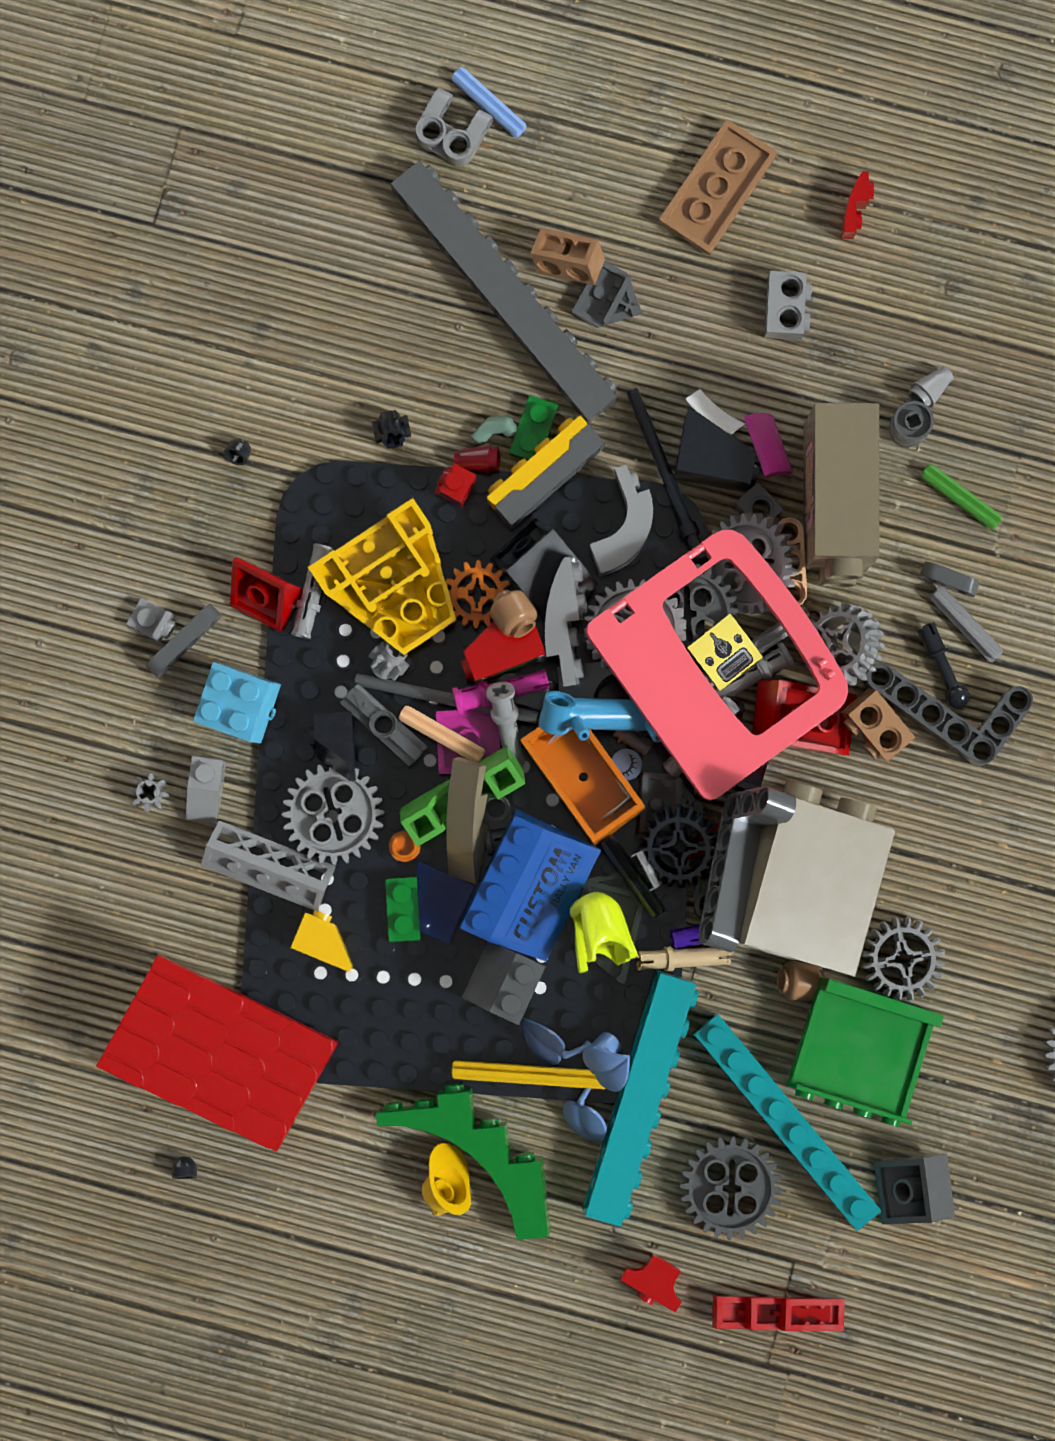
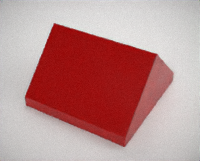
M235 557L232 561L230 606L282 632L303 589L249 561Z

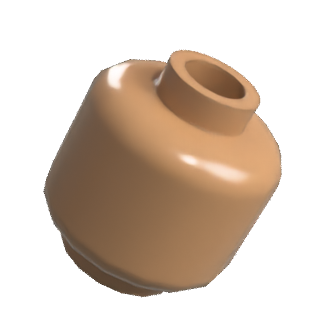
M507 589L494 597V604L490 608V616L505 636L520 638L528 634L535 627L537 611L525 593L520 590L510 592Z
M790 960L785 963L783 968L779 969L777 986L779 992L783 993L784 997L789 1001L811 1002L817 990L820 977L826 978V976L817 965L800 960Z

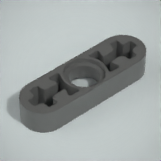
M212 604L207 605L147 663V669L156 678L162 676L218 622L222 615Z

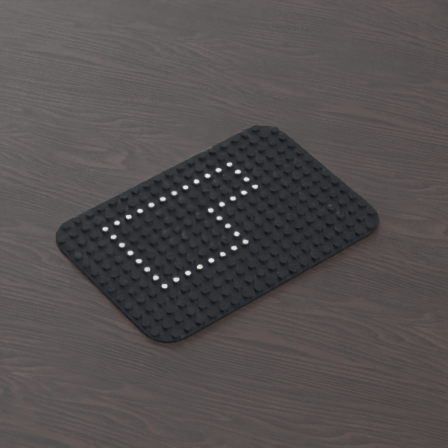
M336 461L317 464L301 473L282 495L276 517L272 573L303 589L314 544L326 545L336 551L386 518L387 514L412 498L431 525L445 582L447 579H456L453 573L454 569L459 570L461 573L465 571V562L470 565V568H475L476 561L480 560L481 568L485 569L489 563H492L490 558L537 518L555 530L599 584L593 589V594L586 600L587 613H582L583 620L571 622L572 628L577 627L579 635V646H575L576 659H583L585 664L596 662L592 657L594 649H587L586 641L588 638L584 637V629L587 627L585 626L584 618L591 616L588 614L589 605L597 606L595 596L598 595L606 598L605 588L607 587L615 592L616 582H619L623 588H627L629 579H632L635 587H639L642 579L645 582L691 549L687 540L682 538L679 530L681 525L665 486L655 482L639 481L640 488L636 489L637 493L649 489L653 503L652 525L643 548L626 566L600 577L589 546L594 542L615 534L623 526L627 515L626 505L616 479L572 476L511 530L487 503V496L490 495L487 490L499 479L506 481L513 474L512 472L492 471V475L472 472L476 475L477 481L463 507L460 508L434 493L438 487L437 482L445 470L443 467ZM682 494L692 521L695 520L701 532L699 538L702 543L708 538L706 522L695 503ZM694 558L691 559L695 566L700 564V567L709 561L707 558L695 561ZM493 564L492 572L495 574L499 570ZM504 575L499 579L501 582L508 581ZM472 576L465 578L458 588L466 587L472 581ZM484 576V583L489 588L497 589L495 583L490 578ZM477 581L474 593H469V596H472L476 609L478 608L480 598L486 597V594H483L481 588H479V581ZM510 582V585L503 589H508L510 592L516 590ZM685 586L686 608L683 617L687 621V641L692 642L691 618L697 616V612L690 609V588ZM700 588L695 593V602L700 606H706L707 589ZM323 590L318 604L321 606L320 612L315 615L310 639L291 635L298 611L296 606L285 629L279 632L268 626L264 678L277 682L281 686L273 707L276 709L275 716L272 720H269L262 742L259 743L253 834L296 851L301 841L290 842L289 838L295 832L294 830H284V826L290 823L291 819L282 817V813L290 811L291 808L286 806L283 801L293 800L294 797L288 792V789H299L296 778H300L304 782L308 780L306 770L316 775L318 774L317 767L321 765L324 772L329 771V766L317 758L316 745L310 746L308 728L314 727V714L349 712L340 702L356 686L355 677L357 673L378 677L370 666L374 660L369 657V654L375 646H380L385 641L336 601L327 596ZM675 592L674 594L668 597V600L672 598H677L679 605L680 596L677 592ZM457 601L465 612L471 614V607L466 602ZM494 603L487 604L483 608L482 615L488 613ZM537 613L535 626L541 639L545 631V620ZM461 616L458 617L455 622L407 653L408 656L404 660L409 664V667L402 676L399 675L394 681L453 693L452 688L454 687L463 689L475 686L473 680L467 682L460 661L465 660L464 651L487 628L484 621L480 622L478 629H475L472 621H469L465 627L462 626L463 618ZM705 620L699 621L696 627L697 633L700 636L704 635ZM546 657V660L513 672L519 675H526L545 669L548 681L557 683L556 691H560L557 667H560L559 657ZM695 658V659H694V662L696 663V665L698 666V668L702 671V666L699 664V662H698V661L696 660V658ZM616 677L606 682L598 695V698L631 699ZM499 678L487 682V684L497 682ZM363 687L388 711L393 713L398 720L405 706L412 707L436 721V711L457 710L456 707ZM352 715L355 769H359L357 779L361 780L368 776L370 780L366 787H377L378 790L372 795V798H382L383 802L375 806V808L384 811L383 816L376 817V821L382 823L383 828L373 829V832L379 838L378 840L370 838L367 840L371 847L370 850L362 846L359 848L361 858H357L353 853H350L349 863L346 864L342 856L338 857L337 863L334 865L336 866L334 873L325 890L318 911L332 916L330 923L337 925L353 968L351 972H348L292 949V943L305 913L313 915L314 910L249 885L241 994L339 1041L316 1082L318 1084L440 1092L445 1090V1085L463 1083L464 1088L472 1087L473 1094L578 1101L585 1088L454 1079L452 1077L453 1061L460 1060L589 1069L584 1063L583 1052L567 1059L561 1057V1061L556 1065L539 1059L531 1051L525 1040L522 1028V1019L524 1017L555 1032L563 1040L565 1051L582 1046L586 1041L592 1044L603 1032H608L614 1035L621 1044V1051L618 1054L630 1055L656 970L666 971L664 969L638 971L635 961H640V958H633L630 961L625 984L619 983L596 962L587 961L588 971L578 973L575 945L570 941L574 921L569 914L547 961L511 950L545 966L519 1025L463 999L462 995L487 941L461 929V919L493 855H488L485 843L479 883L477 884L450 876L447 859V830L445 829L444 832L421 844L418 856L412 861L401 862L396 860L390 853L389 842L395 833L406 831L400 822V808L449 780L451 774L439 775L438 745L435 740L401 722L428 747L409 767ZM381 717L375 723L376 731L383 734L388 733L393 726L392 720L388 717ZM516 720L520 740L539 727L538 722L534 724ZM591 730L611 759L621 749H632L623 742H616L617 738L613 736L615 730ZM661 741L654 742L644 757L641 756L643 759L642 772L670 774L666 771L663 764L670 758L671 754ZM521 744L525 759V765L522 767L525 784L504 796L510 804L511 814L513 815L515 809H518L592 844ZM682 772L679 777L694 797V787ZM586 773L579 775V780L581 781L588 779ZM639 776L633 780H627L637 795ZM325 787L323 792L329 808V813L325 815V818H331L337 840L342 841L343 835L337 818L342 813V810L337 811L335 809L328 787ZM341 787L336 791L335 798L341 803H346L351 800L353 791L349 787ZM316 795L308 797L305 802V808L311 812L318 811L322 807V799ZM492 799L487 804V811L491 816L499 817L505 811V804L500 799ZM349 817L344 823V829L349 833H355L360 830L362 822L358 817ZM635 817L610 836H615L638 868L643 866L637 855L631 856L640 852L638 851L639 844L647 843V841L640 839L639 835H635L637 818ZM685 823L687 833L691 836L692 825ZM325 825L317 827L314 831V838L319 842H325L331 836V829ZM673 834L669 837L657 836L656 842H662L663 840L672 837ZM495 838V839H494V841H500V840H501V838ZM680 840L681 844L675 846L674 849L678 848L677 851L682 854L688 845L686 843L683 844L684 841ZM601 842L596 845V847L601 849V852L587 879L618 872L601 848ZM256 846L252 847V854L257 856L265 854L263 849ZM306 848L301 853L308 855L309 849ZM315 854L314 858L319 859V854ZM659 855L666 865L677 869L674 859L670 855ZM326 857L324 862L332 864L331 858ZM277 859L279 864L285 867L295 866L289 859ZM688 859V862L686 864L687 870H689L690 859ZM314 869L307 871L309 876L321 881L325 873ZM417 877L421 940L389 942L385 879ZM686 879V887L684 889L679 888L678 880H675L671 888L667 887V883L653 889L666 910L653 919L643 907L634 944L636 951L662 950L663 947L669 946L673 948L670 929L685 928L688 879ZM650 881L649 885L653 889L654 887ZM581 890V892H580V894H579L577 900L581 898L582 890ZM683 967L674 968L673 971H667L666 973L682 977ZM591 1089L584 1102L615 1103L618 1091Z

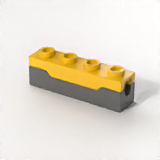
M581 415L575 420L571 417L568 418L557 429L559 434L551 441L548 438L544 439L534 449L536 454L528 461L525 458L520 460L511 469L513 474L506 481L499 479L487 490L490 494L487 496V503L511 530L604 449L605 442Z

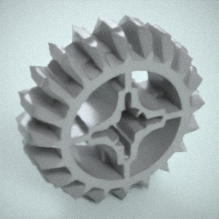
M841 603L840 607L830 605L829 613L824 610L819 611L820 620L810 619L824 643H827V647L837 664L842 665L846 660L853 659L849 664L840 667L847 683L851 686H856L857 677L863 681L867 680L866 671H876L875 666L872 664L875 660H882L877 652L885 648L884 644L878 641L885 636L883 631L877 629L880 626L878 620L872 618L871 612L862 610V607L856 604L851 606L847 603ZM849 623L848 626L844 625L840 630L834 631L840 625ZM837 639L841 640L845 644L844 646L849 650V652L844 650L842 644Z
M893 917L891 921L892 928L885 921L880 922L883 933L876 929H871L870 933L876 940L873 942L872 940L865 939L864 944L871 947L870 952L862 951L861 957H869V963H863L860 967L861 969L871 968L872 973L867 974L864 978L866 981H871L874 978L877 979V982L872 987L874 991H878L884 986L885 989L882 996L889 997L893 990L895 991L894 1000L901 1001L902 993L905 992L907 1000L913 1001V990H916L920 997H924L926 994L922 987L923 985L930 990L935 988L934 983L929 980L931 976L935 979L942 978V974L934 971L935 966L945 967V962L936 961V955L945 954V950L934 949L933 946L939 944L941 939L936 937L929 940L928 937L933 932L931 927L925 929L923 933L920 931L923 921L917 920L912 928L910 917L904 918L903 926H900L898 917ZM903 933L916 937L923 944L925 950L916 952L910 950L906 940L903 938ZM893 935L892 953L887 957L878 959L881 945L888 937ZM901 950L904 955H917V958L910 959V962H905L907 964L905 968L900 963H888L889 960L895 959V956H900L898 952ZM927 959V966L923 975L912 983L911 977L913 976L912 968L914 964ZM880 968H895L902 979L903 986L896 985L887 980L881 973Z

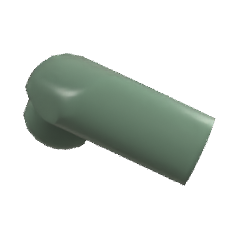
M507 415L488 417L470 438L477 445L481 446L493 434L502 433L506 437H512L517 432V425L513 422V418Z

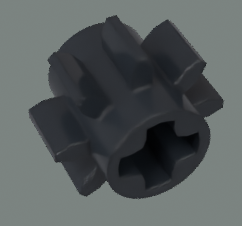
M397 410L381 412L378 421H372L375 442H382L387 449L403 446L405 437H411L408 416L404 415L401 417Z

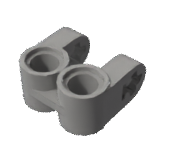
M439 87L417 122V142L424 151L433 152L443 157L452 166L463 167L475 155L490 128L493 116L479 109L466 131L446 124L442 118L452 101L453 95ZM428 128H435L440 132L435 139H428L423 133ZM460 142L466 145L467 149L461 154H456L450 150V147L454 143Z

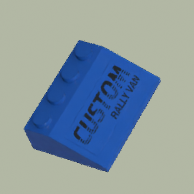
M515 809L461 919L460 928L488 942L547 961L567 921L570 908L577 900L601 849Z

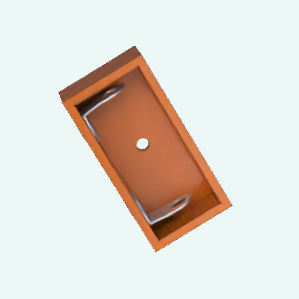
M538 727L520 740L521 744L594 846L645 811V805L590 729H588L590 732L589 738L580 740L574 729H569L568 733L564 735H554ZM586 773L588 779L581 781L579 780V775Z

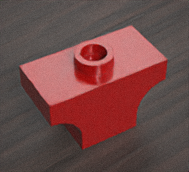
M654 1253L639 1268L625 1267L620 1276L621 1281L638 1290L636 1295L638 1298L650 1305H653L656 1301L676 1313L682 1303L681 1299L674 1292V1284L681 1272L680 1269Z

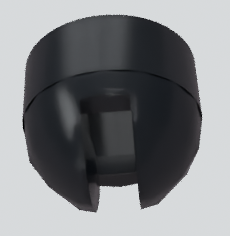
M241 438L233 439L224 449V455L227 460L240 466L247 462L251 454L249 442L246 440L242 442Z
M181 1156L174 1161L172 1179L197 1178V1165L190 1157Z

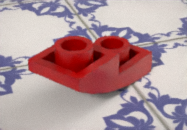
M862 171L849 196L843 216L841 239H854L857 230L862 228V211H857V209H866L869 200L874 199V181H869V171Z

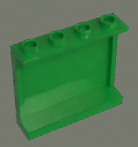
M820 977L786 1086L795 1088L796 1096L813 1101L814 1095L825 1098L823 1104L842 1110L843 1104L854 1107L852 1113L869 1119L872 1113L881 1115V1122L898 1128L900 1122L911 1125L912 1120L906 1118L933 1026L941 1028L944 1015L832 979Z

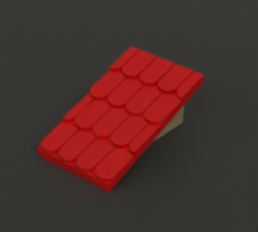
M159 954L96 1067L277 1152L339 1041Z

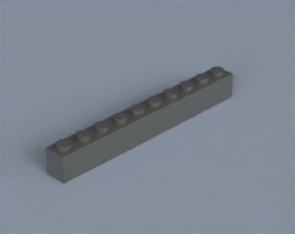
M419 160L391 183L392 192L579 416L581 415L587 424H590L616 402L617 396L615 392L617 388L608 377L605 376L602 379L595 371L598 366L588 353L582 355L575 347L578 344L575 337L567 329L562 331L555 323L558 318L547 305L543 308L536 300L538 294L528 282L523 284L516 275L519 272L508 258L503 261L496 251L499 248L489 235L482 236L477 230L479 223L470 212L464 214L457 206L460 201L449 188L444 190L437 182L440 180L437 172L430 165L425 167Z

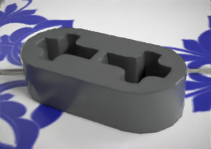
M927 561L924 562L919 576L927 582L937 586H944L948 590L968 597H975L980 581Z

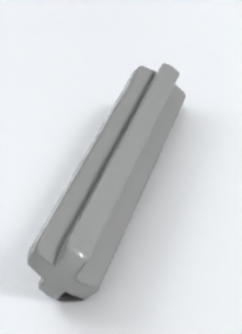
M944 586L938 587L930 595L933 603L989 662L995 661L1003 653V649Z

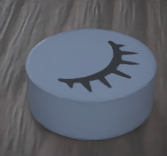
M621 749L612 757L613 762L626 780H633L641 774L643 759L638 752L632 749Z

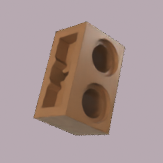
M542 227L530 253L538 273L595 285L605 261L598 239Z
M868 688L841 711L846 718L843 722L846 728L854 736L859 734L866 742L863 748L874 760L879 758L888 762L916 738L875 689ZM870 707L872 717L868 722L862 723L860 713L864 708ZM888 730L891 733V741L888 745L882 747L880 736L884 731Z

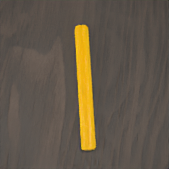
M460 1060L453 1061L452 1077L454 1079L606 1089L600 1085L595 1074H592L590 1069Z

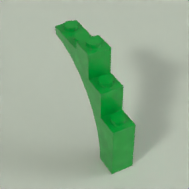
M463 1083L445 1085V1090H441L437 1094L438 1103H434V1099L416 1100L415 1105L403 1106L402 1102H389L383 1104L384 1108L379 1109L376 1113L377 1126H403L427 1131L449 1140L470 1154L489 1173L502 1192L512 1216L516 1239L549 1237L551 1227L543 1156L535 1157L534 1152H524L516 1154V1159H511L507 1122H499V1118H485L480 1120V1124H476L472 1087L464 1088Z

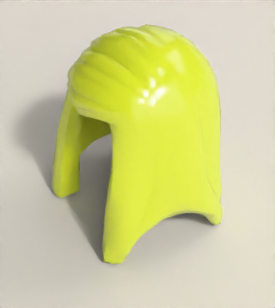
M592 892L575 901L570 908V916L575 925V952L578 973L588 971L587 961H596V954L605 955L616 965L628 962L638 956L619 904L612 897L601 892Z

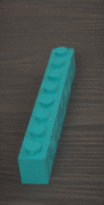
M659 970L655 972L629 1055L628 1079L625 1086L618 1091L607 1126V1136L602 1142L582 1207V1212L586 1217L620 1227L623 1220H628L633 1207V1201H630L633 1189H638L642 1179V1171L639 1168L642 1159H647L651 1150L652 1141L649 1140L652 1128L656 1129L660 1121L661 1111L658 1110L661 1098L666 1099L670 1089L671 1081L667 1080L670 1069H675L680 1056V1050H677L680 1038H685L689 1028V1020L686 1019L689 1007L694 1008L698 999L699 990L695 989L697 984L692 980Z
M719 1014L712 1016L692 1033L856 1231L860 1230L881 1212L880 1208Z

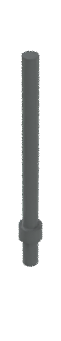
M357 673L355 677V685L359 683L362 687L456 707L453 693L388 679L385 680ZM482 706L470 710L491 714L490 712L493 708L489 706V708L484 709ZM518 707L519 716L517 720L537 724L539 718L538 711Z

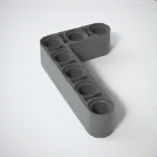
M885 663L873 664L876 670L885 673L887 681L884 686H877L872 682V672L869 670L866 671L867 680L863 681L867 689L877 690L889 706L974 766L988 764L997 756L1033 704V696L1027 688L1023 686L1012 687L1001 696L980 727L976 729ZM905 688L911 692L912 700L910 704H902L898 701V689ZM1012 693H1018L1023 697L1024 705L1021 709H1015L1011 706L1009 698ZM924 707H932L936 710L937 719L934 723L926 722L923 719L922 711ZM994 718L1002 719L1005 722L1006 730L1002 735L996 734L991 728ZM950 725H957L961 728L963 733L960 741H953L949 738L947 733ZM976 743H981L987 747L988 755L984 760L974 756L973 748Z
M762 786L735 792L727 797L722 810L698 937L701 944L728 952L736 949L741 937L761 828L790 821L795 813L797 803L794 795Z

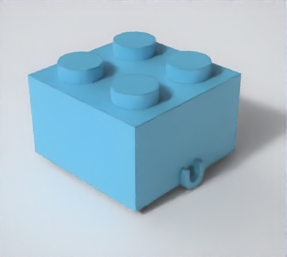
M213 662L193 722L248 742L261 743L269 720H272L275 716L276 709L273 707L281 684L227 664Z

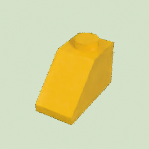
M314 910L313 915L305 913L291 948L351 972L353 964L337 925L330 923L332 916Z

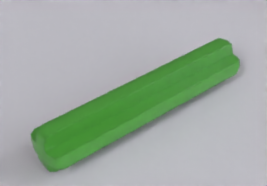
M929 464L922 472L921 479L990 530L995 529L1000 523L1002 516L933 464Z

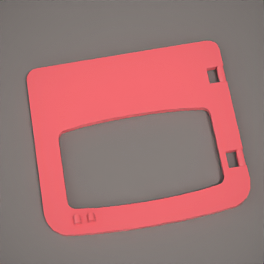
M721 530L711 535L591 620L586 627V635L695 790L706 800H713L724 794L832 715L845 703L848 695V683L845 676L801 606L746 537L733 530ZM705 551L710 560L697 569L691 559ZM721 560L730 561L762 598L794 643L818 685L817 693L760 735L752 734L720 698L686 650L663 610V602L669 596ZM627 605L633 615L619 623L614 614Z

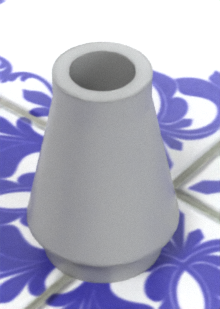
M941 366L936 371L914 382L908 391V396L911 401L922 402L928 407H933L949 383L954 380V376L948 368Z

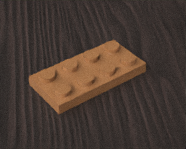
M726 119L658 222L710 256L777 157L778 152Z

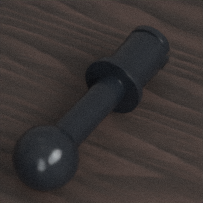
M930 622L923 625V628L916 629L927 651L926 659H934L946 685L945 700L947 704L957 709L966 706L970 699V693L964 685L958 684L945 655L949 647L944 645L935 622Z

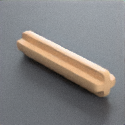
M405 706L399 715L401 722L468 760L478 763L485 754L484 748L410 706Z

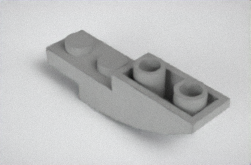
M574 557L563 558L550 590L545 618L546 657L559 655L563 686L580 684L579 678L584 677L581 658L576 659L575 646H579L577 627L572 628L571 622L583 620L582 613H587L585 594L579 593L578 582L583 580L580 562L575 563Z

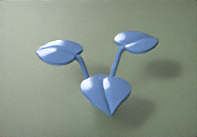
M524 1017L522 1019L525 1040L531 1051L542 1061L556 1065L561 1061V1057L567 1059L583 1052L585 1065L591 1070L592 1074H595L600 1085L614 1092L620 1091L625 1086L629 1075L630 1056L618 1054L621 1051V1044L614 1035L603 1032L592 1044L586 1041L582 1046L565 1051L563 1040L555 1032ZM585 1088L577 1103L571 1100H567L564 1103L563 1115L567 1124L575 1133L586 1140L600 1143L607 1136L606 1123L598 1112L591 1107L585 1106L584 1101L591 1090L590 1088Z

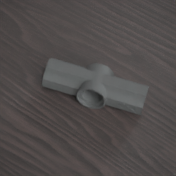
M359 683L340 702L346 710L352 711V715L407 766L410 767L428 748ZM388 717L392 720L393 726L388 733L383 734L376 731L375 723L379 718Z

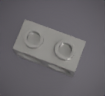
M769 271L767 277L764 338L801 340L804 331H809L810 313H805V302L811 301L812 282H807V273ZM785 284H791L796 287L798 294L793 297L785 296L782 293L781 287ZM789 314L794 317L796 325L790 328L785 327L781 324L780 317Z

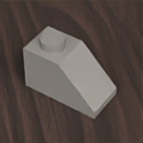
M192 756L187 786L186 820L210 824L218 823L227 764L225 761Z

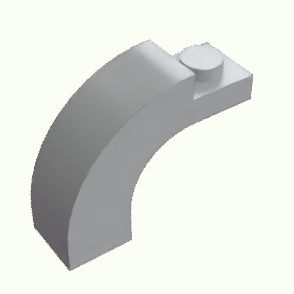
M626 464L614 469V476L626 505V520L615 534L594 542L589 546L600 577L613 573L631 562L643 548L652 525L653 503L650 490L637 493L636 489L640 488L639 480L634 470L629 472Z

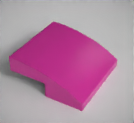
M757 413L744 416L764 476L768 479L776 475L784 477L792 474L793 470L773 415Z

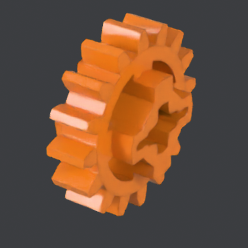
M480 560L476 561L475 568H470V565L465 562V571L461 573L459 570L454 569L453 573L456 579L446 580V584L451 587V590L448 591L452 606L455 609L456 619L460 616L463 618L462 626L464 627L469 621L473 622L475 629H478L480 622L483 621L488 627L491 624L490 611L482 615L483 608L489 603H494V597L510 585L509 581L501 582L499 580L503 572L500 570L494 574L492 572V563H489L484 569L481 568ZM472 576V581L466 587L458 588L465 578ZM484 576L490 578L497 586V589L489 588L484 583ZM477 581H479V588H481L483 594H486V597L480 598L478 608L476 609L472 596H469V593H474ZM457 601L466 602L471 607V614L465 612Z

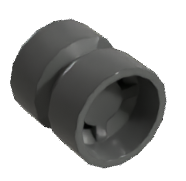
M909 401L902 404L889 423L891 438L902 447L911 448L923 443L933 429V413L922 402Z

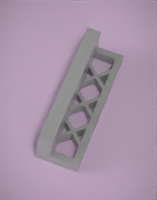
M220 820L206 845L201 863L202 867L317 911L336 867L327 862L320 864L319 859L314 857L309 860L304 853ZM223 833L233 837L236 843L227 844L219 841L218 838ZM256 846L263 849L265 854L257 856L250 853L248 848ZM277 859H289L295 866L285 867L280 865ZM314 869L325 873L321 881L309 876L307 871Z

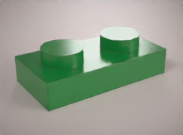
M529 395L509 455L520 459L525 458L527 461L536 454L534 449L544 439L548 438L559 405Z
M417 877L385 879L389 942L421 940Z

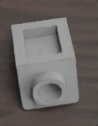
M141 597L126 625L161 643L163 638L168 639L171 636L176 623L173 622L175 616L171 612Z

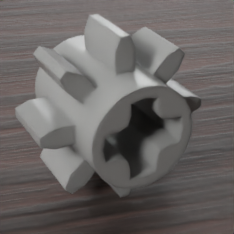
M383 641L380 646H375L369 654V657L374 660L370 666L374 674L379 678L385 680L391 678L394 681L399 675L402 676L409 667V664L404 661L408 655L407 653L403 655L389 643Z
M150 773L148 780L145 781L137 776L136 779L139 785L137 788L129 789V791L137 795L133 805L145 803V812L150 811L151 805H156V807L162 809L163 807L160 803L162 797H170L168 793L162 790V787L167 782L161 780L155 783V775L153 773ZM145 786L156 787V790L153 792L155 796L153 800L147 797L143 799L146 793L144 790Z

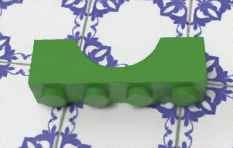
M508 745L478 762L486 765L482 793L488 794L487 799L495 798L499 800L525 784L524 770ZM450 779L400 808V822L417 847L446 829Z

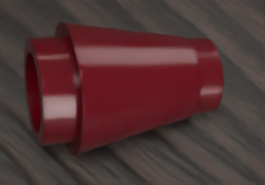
M490 443L455 451L454 463L468 471L492 475V471H500L501 456L499 446L492 447Z

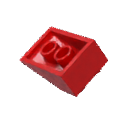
M759 680L752 734L760 735L813 697L817 693L818 687L783 680ZM848 693L845 703L836 712L786 748L849 756L852 733L844 725L843 722L846 718L841 711L856 699L857 694Z

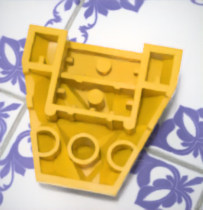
M413 498L387 514L386 518L336 551H331L308 567L327 596L336 601L403 655L456 621L447 584L443 576L439 554L433 539L431 525Z

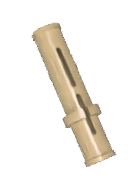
M669 946L663 947L662 950L637 951L638 956L635 957L640 958V961H635L638 971L664 969L667 972L681 967L731 964V958L726 957L727 955L730 956L731 952L715 947L673 949Z

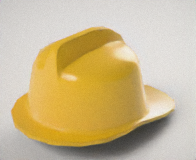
M440 1143L433 1148L429 1156V1175L422 1185L424 1201L431 1208L434 1216H440L444 1213L462 1215L469 1210L471 1205L468 1163L463 1153L450 1143Z

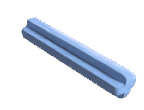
M460 67L454 72L452 81L489 115L493 116V119L514 138L522 135L526 130V123L464 67Z

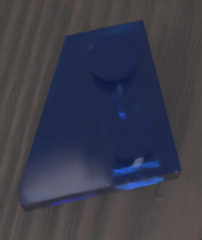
M418 862L420 931L449 944L474 886Z

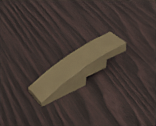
M457 757L453 758L448 792L446 820L448 870L450 876L477 884L479 883L489 823L483 821L488 794L482 793L486 765Z

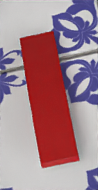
M713 1296L712 1328L844 1331L845 1299L789 1296Z

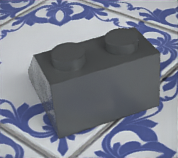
M947 1154L920 1155L874 1161L882 1225L932 1223L955 1217Z

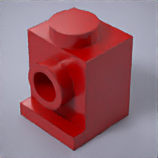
M454 463L452 467L445 468L437 482L438 487L434 493L462 508L477 481L476 475Z

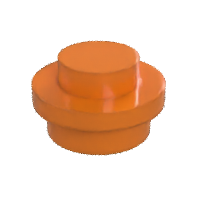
M399 831L390 839L389 850L396 860L409 862L418 856L420 845L416 846L407 831Z

